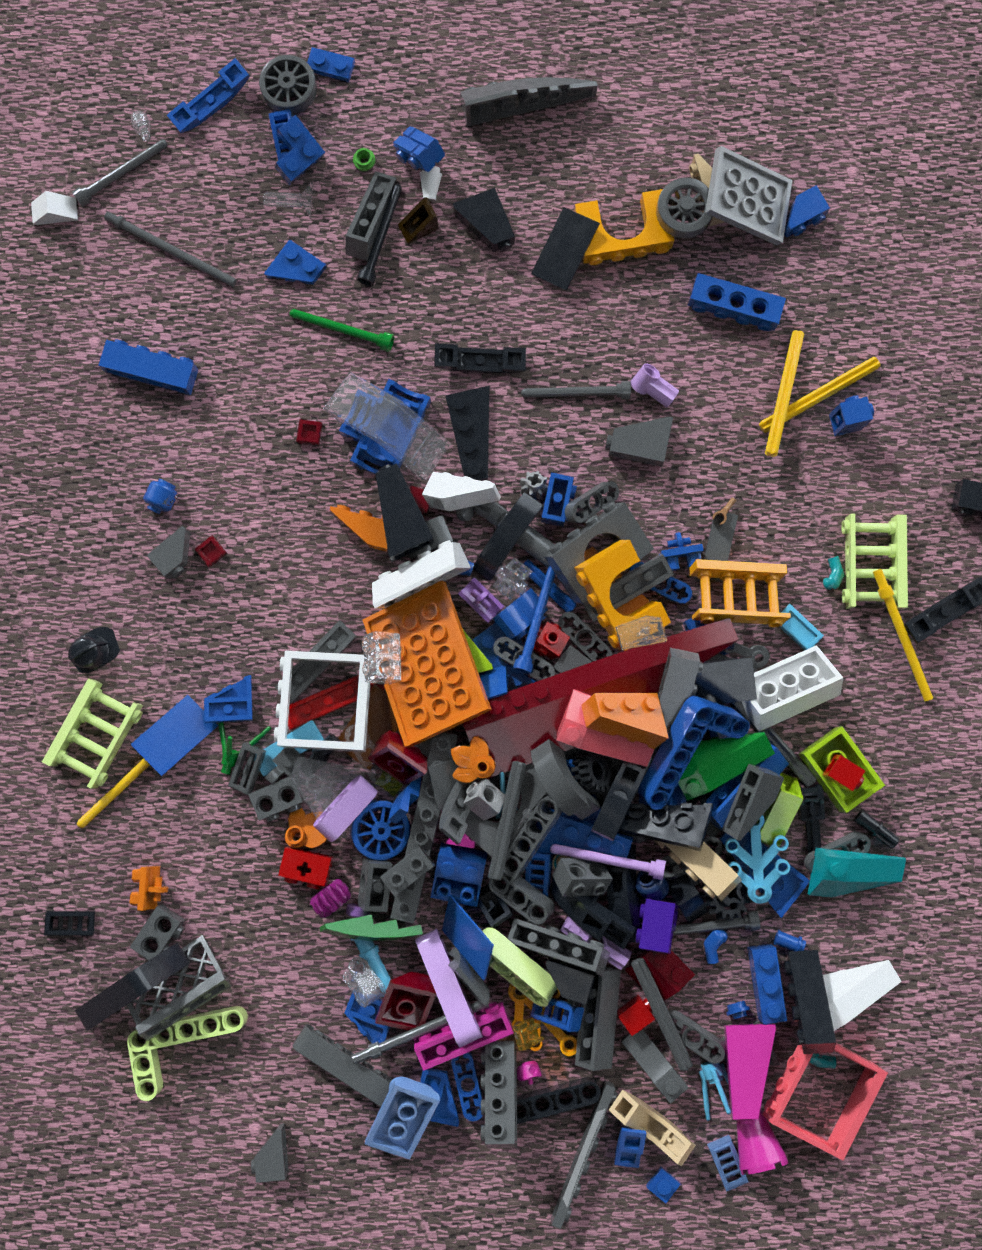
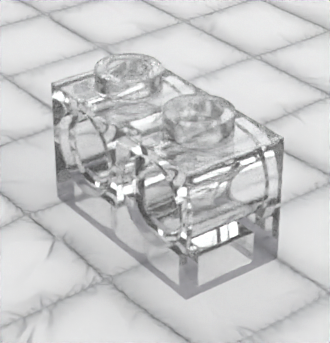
M374 631L364 635L362 641V650L364 651L362 667L364 682L392 684L401 681L400 634Z

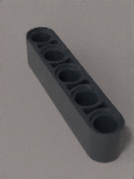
M584 1077L517 1095V1104H521L526 1108L523 1113L517 1114V1124L596 1103L601 1095L597 1081L592 1077ZM591 1085L595 1087V1092L592 1095H585L582 1092L584 1087ZM563 1092H570L572 1094V1098L565 1102L561 1101L559 1096ZM540 1098H545L549 1103L546 1107L540 1108L536 1105V1101Z

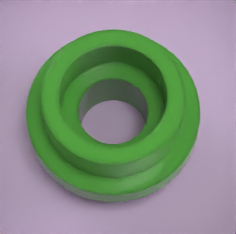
M361 148L355 152L353 163L358 170L369 171L375 165V155L371 150ZM362 158L368 159L366 163H361L360 161Z

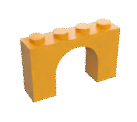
M663 189L642 193L640 205L644 229L638 236L628 240L616 239L605 231L601 222L597 200L575 204L574 212L600 223L583 257V264L598 265L603 260L609 259L616 262L632 255L635 258H640L650 252L663 254L672 249L674 236L668 234L660 226L656 215L657 202Z
M619 540L574 567L577 572V581L585 588L588 594L586 597L589 604L595 607L600 625L609 634V643L613 648L623 651L630 649L671 623L661 602L650 601L628 615L618 613L611 603L610 587L614 578L640 561L630 540Z

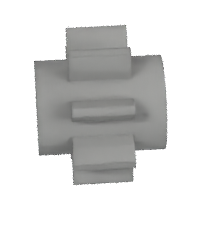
M539 471L527 472L526 479H520L519 485L522 486L520 493L523 494L525 492L534 499L538 498L540 500L542 493H547L548 486L545 485L547 477H542Z

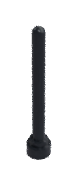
M399 184L393 187L367 264L358 272L356 280L361 284L367 286L374 285L376 279L374 268L402 191V187Z

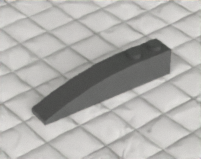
M556 77L524 78L499 83L490 82L486 86L478 88L469 87L461 91L460 99L468 127L594 97L597 93V82Z

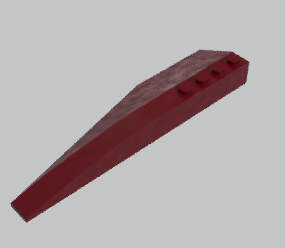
M727 618L593 661L509 691L508 694L489 699L492 710L463 723L470 743L474 736L484 740L489 747V756L495 761V771L486 779L498 776L500 772H509L513 761L523 762L526 765L532 764L530 751L548 739L564 750V752L576 748L557 741V731L573 689L591 696L594 693H658L670 648L698 653L700 662L704 663L739 639L731 619ZM480 762V769L485 771L487 765L484 762Z

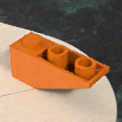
M337 505V508L330 506L329 510L370 548L388 552L383 517L381 519L372 517V513L360 510L359 513L351 512V508L343 505Z

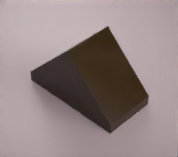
M424 197L398 224L407 244L439 229L437 215L427 197Z

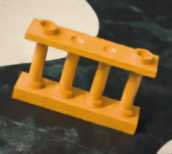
M696 559L689 567L690 576L698 577L701 584L702 608H699L692 615V620L700 621L702 624H711L730 618L733 623L768 624L769 627H780L791 618L790 613H779L777 582L787 574L786 564ZM710 578H720L723 581L725 610L711 609ZM733 579H743L745 582L747 611L734 610ZM756 580H764L768 583L770 612L757 611Z

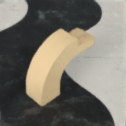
M624 1090L621 1091L609 1109L625 1126L646 1131V1137L680 1166L684 1164L696 1146L682 1133V1130L638 1097Z

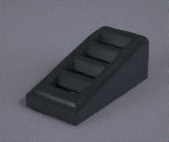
M46 910L44 936H94L95 911ZM54 916H58V930L53 929ZM63 916H68L67 930H63ZM73 916H78L77 930H72ZM83 916H88L87 930H82Z

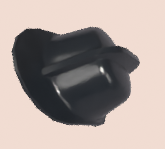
M98 627L79 637L71 644L68 658L80 673L96 671L117 657L120 649L113 629Z

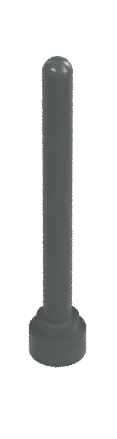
M161 139L87 188L85 186L76 188L72 191L73 195L82 207L88 205L92 195L164 150L168 146L167 141Z
M621 381V384H616V386L524 388L521 391V395L525 398L616 395V397H621V400L631 399V382Z
M749 911L743 917L734 918L733 920L725 921L724 919L676 925V931H673V936L745 927V929H750V931L760 930L758 911Z

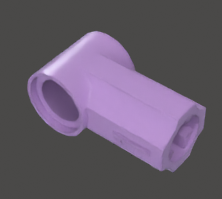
M644 364L631 380V386L636 392L650 395L666 408L673 402L679 392L678 389L661 378L659 371L651 364Z

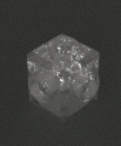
M514 558L506 566L502 565L496 572L495 577L497 580L493 587L500 594L512 600L517 594L521 596L528 588L529 584L526 582L533 571Z

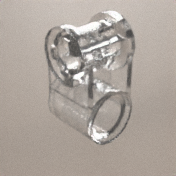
M361 957L353 958L344 972L343 979L354 994L357 1002L365 1008L383 997L386 989L383 982L377 977L365 959Z

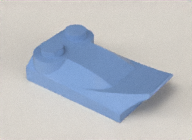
M406 1077L394 1078L389 1084V1092L365 1139V1145L410 1160L440 1102V1095L432 1087Z

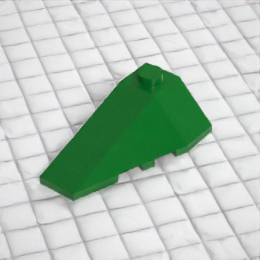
M765 732L750 733L741 738L719 739V737H711V740H701L678 784L688 801L714 790L745 772L748 764L757 765L774 755L775 752Z

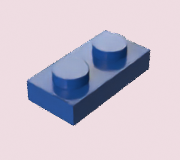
M312 47L307 63L315 74L349 82L355 59Z

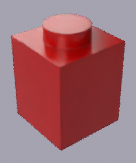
M834 755L823 776L846 791H854V789L857 790L862 785L865 779L863 777L865 770L842 755Z
M639 994L617 1010L619 1019L631 1036L655 1020L647 998L642 1000Z

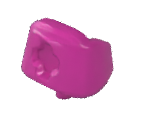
M536 1061L524 1062L517 1067V1079L519 1081L528 1080V1085L533 1084V1077L538 1078L542 1076Z

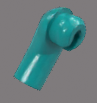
M839 556L828 559L831 574L823 580V585L827 590L838 588L844 578V571Z
M813 1054L809 1063L820 1068L835 1069L836 1057Z

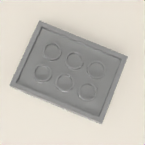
M720 146L715 149L705 213L770 243L779 245L783 243L792 180Z

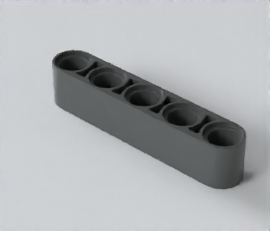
M305 1024L293 1043V1048L381 1107L389 1092V1084L393 1079L378 1069L374 1070V1066L365 1060L354 1064L351 1057L354 1053L339 1043L334 1044L333 1039L319 1030L315 1031L313 1026Z

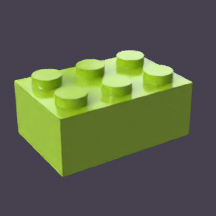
M843 726L833 728L798 753L839 812L848 813L885 786ZM834 755H842L865 770L863 774L865 779L857 790L846 791L823 776Z

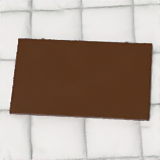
M374 685L370 690L366 752L343 751L368 770L372 768L374 763L367 758L379 737L389 730L392 732L398 730L388 695L377 685ZM356 712L343 732L340 733L339 740L341 742H354Z

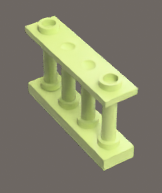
M855 514L845 517V520L842 521L841 531L842 534H845L846 589L842 591V602L846 603V609L856 607V601H884V599L880 598L878 592H856V578H875L873 571L878 570L856 569V555H885L892 558V567L882 569L885 578L892 581L894 592L892 596L898 610L908 608L907 515H896L891 518L889 523H855ZM855 532L888 533L891 535V544L889 546H856Z
M88 679L42 762L48 766H58V764L63 763L91 778L87 787L93 789L102 786L108 778L106 772L133 723L136 724L143 714L140 710L143 705L133 703L131 707H128L102 693L100 689L103 685L102 683ZM98 701L125 715L120 727L117 728L91 714L89 708L92 703ZM88 722L114 736L108 749L80 735L78 731L80 724ZM75 742L101 756L102 760L97 769L95 770L69 756L68 752H66L69 744Z

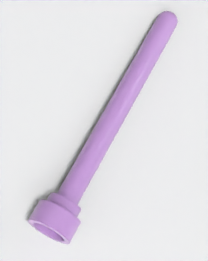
M553 844L550 847V851L553 854L649 872V875L653 876L654 879L663 880L666 864L664 860L656 859V861L649 863Z

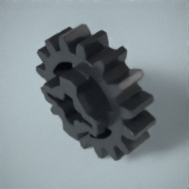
M742 882L722 901L716 896L712 899L707 893L701 894V897L707 899L703 904L704 907H711L709 914H716V919H725V921L740 918L742 912H747V908L744 905L749 904L751 901L746 898L748 893L745 888L746 886ZM724 907H731V909L727 910Z

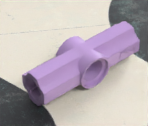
M567 916L560 929L566 935L569 932L581 936L582 941L588 943L593 937L569 916ZM603 936L602 944H604V949L610 953L608 962L622 970L632 952L627 948L623 950Z

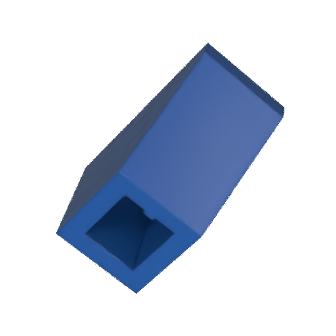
M817 185L796 196L784 232L786 237L792 234L798 236L806 230L807 226L812 223L816 226L826 219L825 216L830 207Z

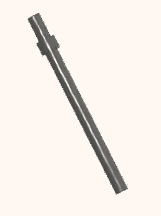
M477 1001L470 1004L474 1014L488 1008L489 1004L484 1006ZM446 1016L439 1017L381 1043L377 1041L368 1045L369 1048L351 1055L353 1063L357 1064L371 1057L373 1059L378 1058L385 1051L448 1025Z

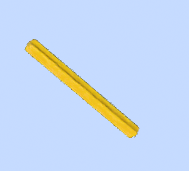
M794 330L791 335L765 455L776 457L778 454L804 338V332Z
M872 357L788 405L785 422L874 372L881 366L880 362L876 357ZM773 415L759 423L763 433L770 431Z

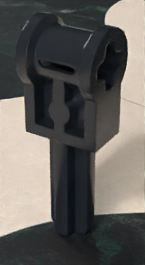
M821 784L811 788H802L800 786L803 801L798 809V818L800 821H805L808 853L822 847L819 820L825 819L824 792Z

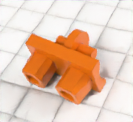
M145 866L132 871L131 879L133 882L139 883V891H134L130 894L129 903L137 906V910L155 909L158 901H161V893L168 892L169 887L162 886L163 877H160L161 866Z

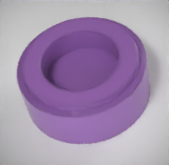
M355 903L347 904L346 914L351 917L370 915V911H363Z

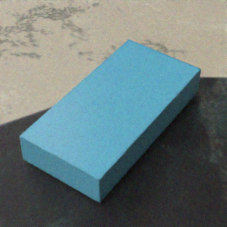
M788 604L781 612L790 613L791 618L780 628L804 651L814 647L824 636L791 604Z

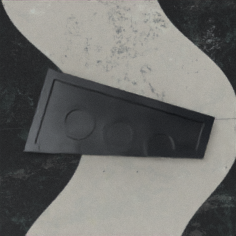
M490 385L445 395L463 475L478 481L488 479Z
M631 804L618 832L701 851L712 814L713 804H666L658 810L652 809L649 805Z

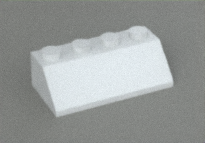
M450 540L438 545V550L432 553L431 551H426L417 556L418 560L412 563L407 561L398 565L399 570L393 573L387 571L378 576L379 580L372 583L374 608H387L441 580L447 581L471 569L460 543H451Z
M816 645L755 672L757 699L742 701L747 716L760 732L841 695L843 677Z

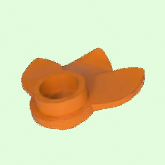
M474 736L470 747L457 746L451 749L452 758L456 765L459 766L452 775L456 780L470 783L478 777L488 778L494 773L495 761L489 756V747L481 738ZM480 762H484L487 765L485 771L479 768Z
M303 808L291 812L288 818L289 828L285 833L286 843L292 848H301L302 846L316 848L325 843L327 839L313 827L314 822L323 812L316 811L306 815ZM300 833V839L295 841V834Z

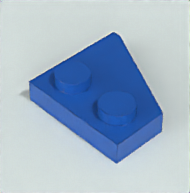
M247 675L241 681L233 685L230 684L220 692L213 693L204 698L205 723L253 721L251 675Z
M433 1068L422 1071L420 1082L429 1085L440 1095V1102L430 1121L459 1127V1117L447 1071Z

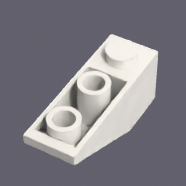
M433 472L422 493L429 507L445 511L496 502L501 498L496 485L490 481L473 480L467 476H453L446 472Z

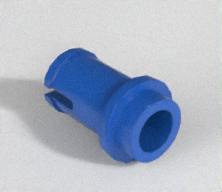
M778 930L773 944L791 951H804L806 941L802 940L801 936L797 938Z

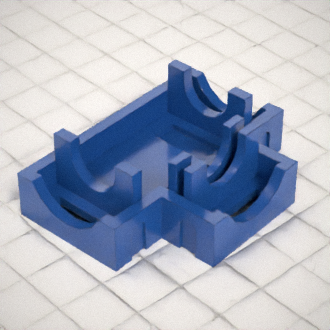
M388 379L379 399L358 390L352 409L339 429L341 435L347 438L350 437L358 442L350 459L351 464L375 475L379 471L365 464V460L380 467L391 464V466L397 464L400 469L406 456V451L410 448L417 428L419 429L425 416V411L431 403V398L425 394L410 391L391 379ZM397 391L418 400V403L397 395ZM359 406H363L354 426L351 427L350 425Z

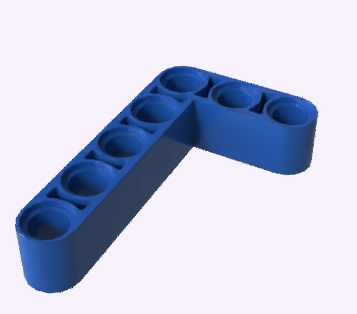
M698 696L689 697L684 702L668 732L669 739L660 746L638 788L640 797L654 810L663 808L670 799L707 729L733 738H741L749 731V722L733 708Z

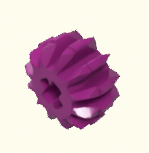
M335 879L311 898L310 904L313 907L312 909L321 918L330 916L350 899L351 893L348 890L349 888L340 879Z

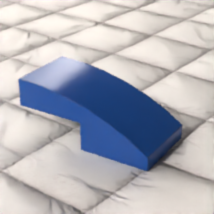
M420 777L412 781L397 796L391 807L388 821L397 824L408 813L409 806L419 797Z
M621 1128L615 1152V1165L639 1168L641 1154L644 1151L646 1131Z

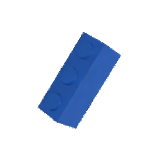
M772 944L747 947L758 1020L762 1024L787 1021L776 947Z

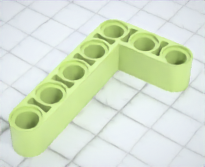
M234 1006L186 1016L166 1029L169 1032V1039H164L159 1033L150 1040H146L145 1044L138 1042V1032L135 1029L128 1036L127 1045L137 1096L143 1101H150L163 1088L157 1048L236 1032L247 1022L248 1014L243 1007ZM232 1013L240 1017V1024L231 1022L230 1015ZM208 1018L214 1019L216 1021V1029H211L208 1027ZM184 1023H188L192 1026V1034H188L184 1031ZM141 1058L149 1060V1068L142 1065ZM146 1082H150L153 1084L154 1092H150L146 1089Z

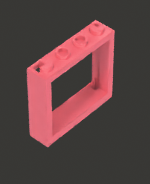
M836 1043L835 1052L865 1067L829 1139L826 1140L781 1116L813 1055L803 1054L802 1045H798L793 1055L789 1057L782 1077L777 1080L775 1090L771 1098L766 1102L762 1115L773 1125L844 1161L888 1072Z

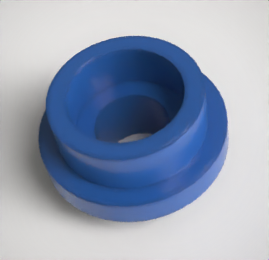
M745 1001L727 1005L728 1012L726 1014L727 1016L732 1015L733 1020L747 1016L746 1011L750 1010V1007L746 1006Z

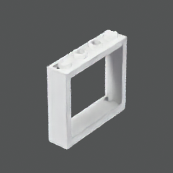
M285 651L284 657L280 659V671H283V679L278 682V694H281V703L276 706V718H279V727H275L274 741L277 742V746L282 748L366 752L372 669L371 656ZM293 660L360 663L354 742L287 739Z

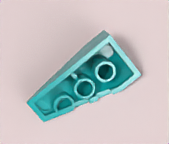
M816 848L807 894L836 897L902 882L906 858Z

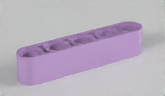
M436 928L416 938L415 941L459 1048L481 1038L482 1033L459 978L448 966L452 960Z

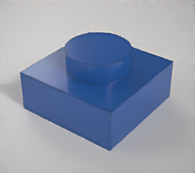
M660 1166L646 1187L664 1203H667L681 1183Z

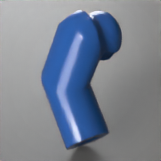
M714 930L705 939L704 949L707 964L719 962L717 949L727 940V933L724 930Z

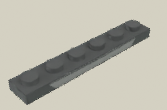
M607 1080L603 1082L600 1098L594 1105L551 1216L552 1226L561 1229L563 1222L567 1223L572 1212L570 1204L573 1198L577 1199L581 1189V1184H579L582 1175L586 1176L590 1166V1161H588L591 1152L596 1151L599 1143V1138H597L600 1128L604 1129L607 1123L608 1115H606L608 1106H612L616 1100L617 1092H615L614 1083Z

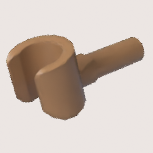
M732 497L721 511L713 514L712 520L716 515L723 517V521L719 526L726 522V515L736 502V499Z

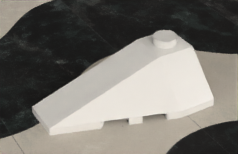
M889 960L823 975L834 1031L847 1024L902 982Z

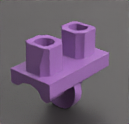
M473 578L458 593L487 623L504 608V605L476 578Z

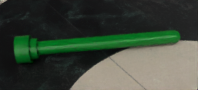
M292 309L289 312L292 318L376 343L380 350L386 352L391 351L395 335L385 332L378 335L300 310Z

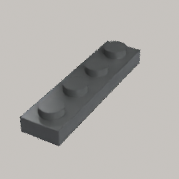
M659 554L612 582L610 600L614 609L674 575L663 554ZM588 600L582 603L590 619L593 622L598 620V613L595 607H592Z
M339 620L309 652L341 654L357 636ZM300 660L292 669L290 703H294L332 662Z

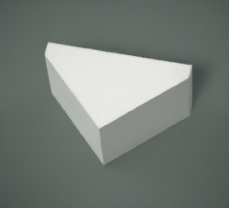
M45 191L31 202L33 225L78 221L77 199L74 197Z

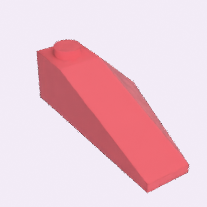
M573 689L557 731V741L579 749L647 767L654 749L638 741L634 743L627 741V738L619 735L611 736L586 728L581 704L589 699L591 695Z

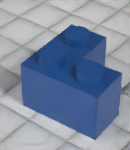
M296 115L278 129L276 135L288 148L289 152L276 162L275 169L290 185L324 156L325 151Z

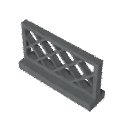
M203 935L182 948L190 962L200 963L196 976L186 974L188 964L182 968L181 973L176 972L172 975L179 977L176 989L165 988L167 978L161 982L160 987L155 986L151 988L158 990L154 1003L144 1002L147 993L145 992L139 997V1000H133L127 1004L136 1023L135 1028L138 1034L147 1041L232 986ZM202 944L205 949L202 959L192 958L194 949ZM205 964L214 966L217 973L209 978L202 977ZM184 978L195 980L193 988L188 992L180 991ZM163 992L173 993L171 1003L166 1006L159 1004ZM142 1005L152 1007L150 1016L141 1021L139 1014Z

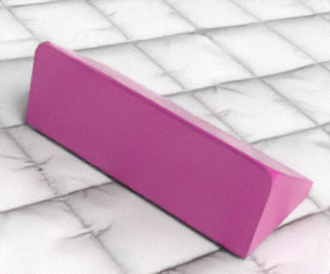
M465 833L460 844H455L450 838L446 841V844L473 848L476 845Z

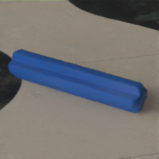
M526 560L521 565V570L542 589L546 575L530 560ZM553 582L549 597L565 612H572L577 606L576 603Z

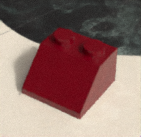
M390 730L379 737L367 758L403 785L418 779L427 772V757L421 753L420 749L415 746L405 747L401 735Z
M643 950L634 959H645L664 1001L678 993L695 976L672 950L670 954ZM630 963L624 970L641 987Z

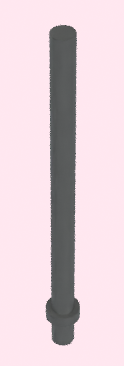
M109 211L105 213L104 219L114 224L115 228L119 230L122 228L231 287L235 286L236 278L129 223L121 215L116 216Z

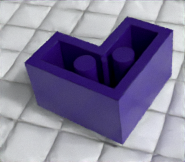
M646 899V903L641 904L639 918L643 920L642 929L638 928L636 934V943H640V949L665 954L671 953L673 931H676L679 910L675 903Z

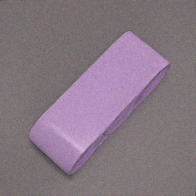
M356 776L317 818L313 827L328 841H335L373 800L378 791L363 776Z

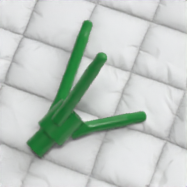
M221 722L218 723L223 756L221 773L229 775L232 767L235 766L240 751L232 749V736H228L226 741L224 724ZM268 726L249 742L250 745L254 746L271 730V727Z

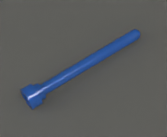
M551 566L548 567L522 655H519L518 659H515L513 670L523 674H531L534 664L532 663L531 655L556 575Z

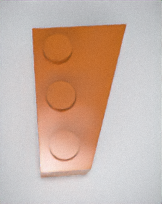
M594 693L581 704L586 728L611 736L619 735L633 743L638 741L647 744V747L655 749L669 739L658 693Z

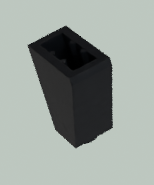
M495 187L453 203L455 217L493 252L508 251L515 244V235Z

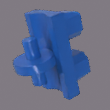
M678 532L674 534L675 540L667 541L668 548L675 546L676 548L661 551L671 570L676 571L680 569L678 558L686 557L687 567L689 568L696 559H701V553L704 550L703 544L683 547V545L691 544L690 537L682 538L681 533Z

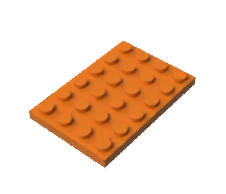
M441 580L363 619L405 747L415 746L492 710L445 581Z

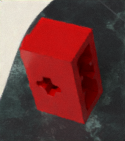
M287 846L284 849L278 876L284 877L283 881L297 884L298 881L307 882V887L320 889L321 886L325 887L328 884L334 857ZM308 863L307 866L311 868V871L303 874L304 870L300 869V866Z

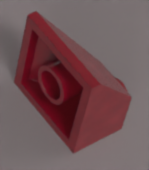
M411 971L390 980L375 1023L408 1031L425 1024L436 996V991L429 975Z

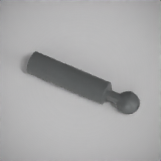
M497 502L474 506L475 512L495 525L496 529L509 513ZM529 525L516 544L548 568L550 565L544 556L550 553L549 548L554 544Z

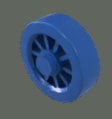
M371 801L350 824L352 843L362 855L369 859L383 861L394 858L403 851L408 843L410 823L407 815L395 825L389 826L391 822L388 821V818L384 821L385 811L390 813L393 805L390 801ZM380 810L379 820L376 819L373 811ZM368 814H370L373 820L372 824L363 820ZM361 823L370 827V830L360 831ZM398 829L397 836L392 834L391 830ZM371 834V837L365 842L362 836ZM389 836L395 839L391 844L387 840ZM376 839L375 848L369 846ZM384 840L387 847L380 848L381 841Z

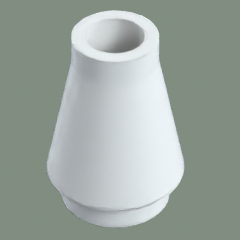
M434 166L429 172L423 170L420 172L423 198L427 197L429 201L433 202L436 201L442 177L440 168Z

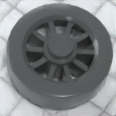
M281 55L270 60L261 71L259 78L260 90L264 101L273 111L289 109L292 115L303 112L313 103L317 93V83L311 66L302 58L294 55ZM295 96L297 100L291 102V97ZM284 97H286L287 102H282Z
M686 177L668 183L661 191L656 207V215L660 226L668 234L682 239L693 238L703 233L713 216L705 213L709 187L697 179ZM681 190H687L686 196H683ZM691 191L697 193L693 198L690 197ZM701 198L704 200V202L696 203V202H698Z

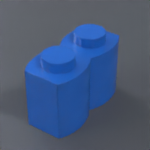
M530 588L493 618L508 638L513 639L517 637L519 640L529 632L527 627L531 625L539 597Z

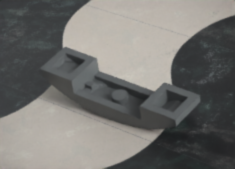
M478 777L470 783L457 780L445 802L440 817L439 830L455 844H460L468 827L465 821L470 809L463 804L467 796L466 791L472 783H478L484 778Z

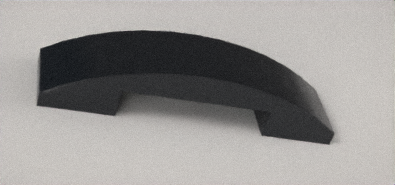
M435 343L434 367L468 373L505 374L525 372L526 348L503 347V350L462 348L458 347V344Z
M524 492L484 547L473 569L491 581L524 531L537 516L543 504Z
M979 577L905 622L904 625L915 643L921 642L937 632L938 629L982 604V578Z

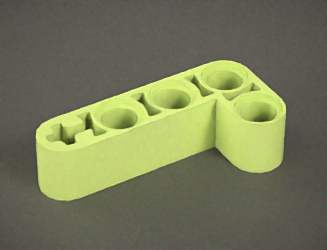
M486 928L482 930L494 944L489 966L533 1003L541 1007H547L557 990L551 975L496 929Z

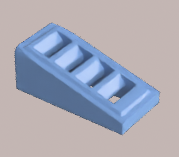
M729 1135L707 1144L726 1192L748 1183L746 1174L741 1175L739 1156ZM725 1149H730V1152L717 1156L716 1154ZM733 1156L734 1160L722 1165L720 1164V1161ZM734 1165L737 1166V1169L724 1174L723 1170ZM740 1173L741 1178L728 1183L727 1178Z

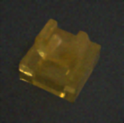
M534 1018L526 1019L512 1027L518 1051L527 1050L544 1040L543 1036L539 1037L537 1029L541 1026L539 1023H535Z

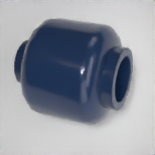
M640 871L636 876L635 887L643 899L661 901L667 896L670 888L669 882L664 875L663 880L654 879L653 876L649 875V872Z

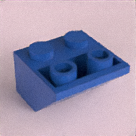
M441 843L430 898L448 901L449 896L452 895L459 904L477 907L487 852Z

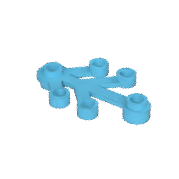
M763 815L759 818V822L750 829L752 856L740 846L735 838H729L725 841L726 850L738 856L753 869L754 880L742 871L739 863L734 861L728 863L729 867H738L736 873L741 878V882L748 887L747 893L749 898L758 904L765 903L771 898V886L781 875H785L790 871L788 861L779 859L775 863V868L764 878L763 869L779 851H784L788 848L789 842L785 836L778 835L773 839V844L762 855L760 828L764 825ZM784 839V846L778 847L776 845L777 841ZM735 842L737 846L731 850L728 848V844ZM781 863L787 865V868L783 871L778 869ZM762 888L764 889V894L758 896L755 893L756 890Z

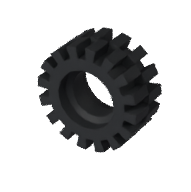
M585 751L574 757L576 760H573L572 764L575 767L571 768V772H575L574 779L578 781L577 783L585 791L592 795L610 789L613 784L611 780H615V775H612V772H615V768H611L613 762L608 760V756Z

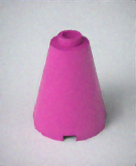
M761 1108L759 1118L752 1119L751 1124L737 1123L739 1169L741 1175H744L746 1172L749 1175L775 1169V1164L779 1163L782 1166L788 1164L787 1156L769 1122L762 1115L763 1111Z

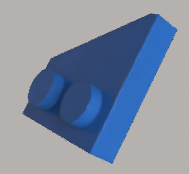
M289 239L264 272V275L267 278L285 279V281H301L305 284L314 285L327 266Z
M354 989L344 1014L351 1022L356 1024L358 1030L371 1043L385 1041L390 1026L375 1023L382 1000Z

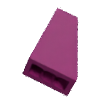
M775 1024L724 1025L730 1110L732 1119L737 1120L738 1124H751L752 1119L759 1118L776 1032Z

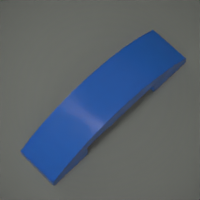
M236 58L218 72L220 74L218 79L188 104L183 101L167 114V117L180 133L189 131L207 120L229 103L247 82L250 75Z

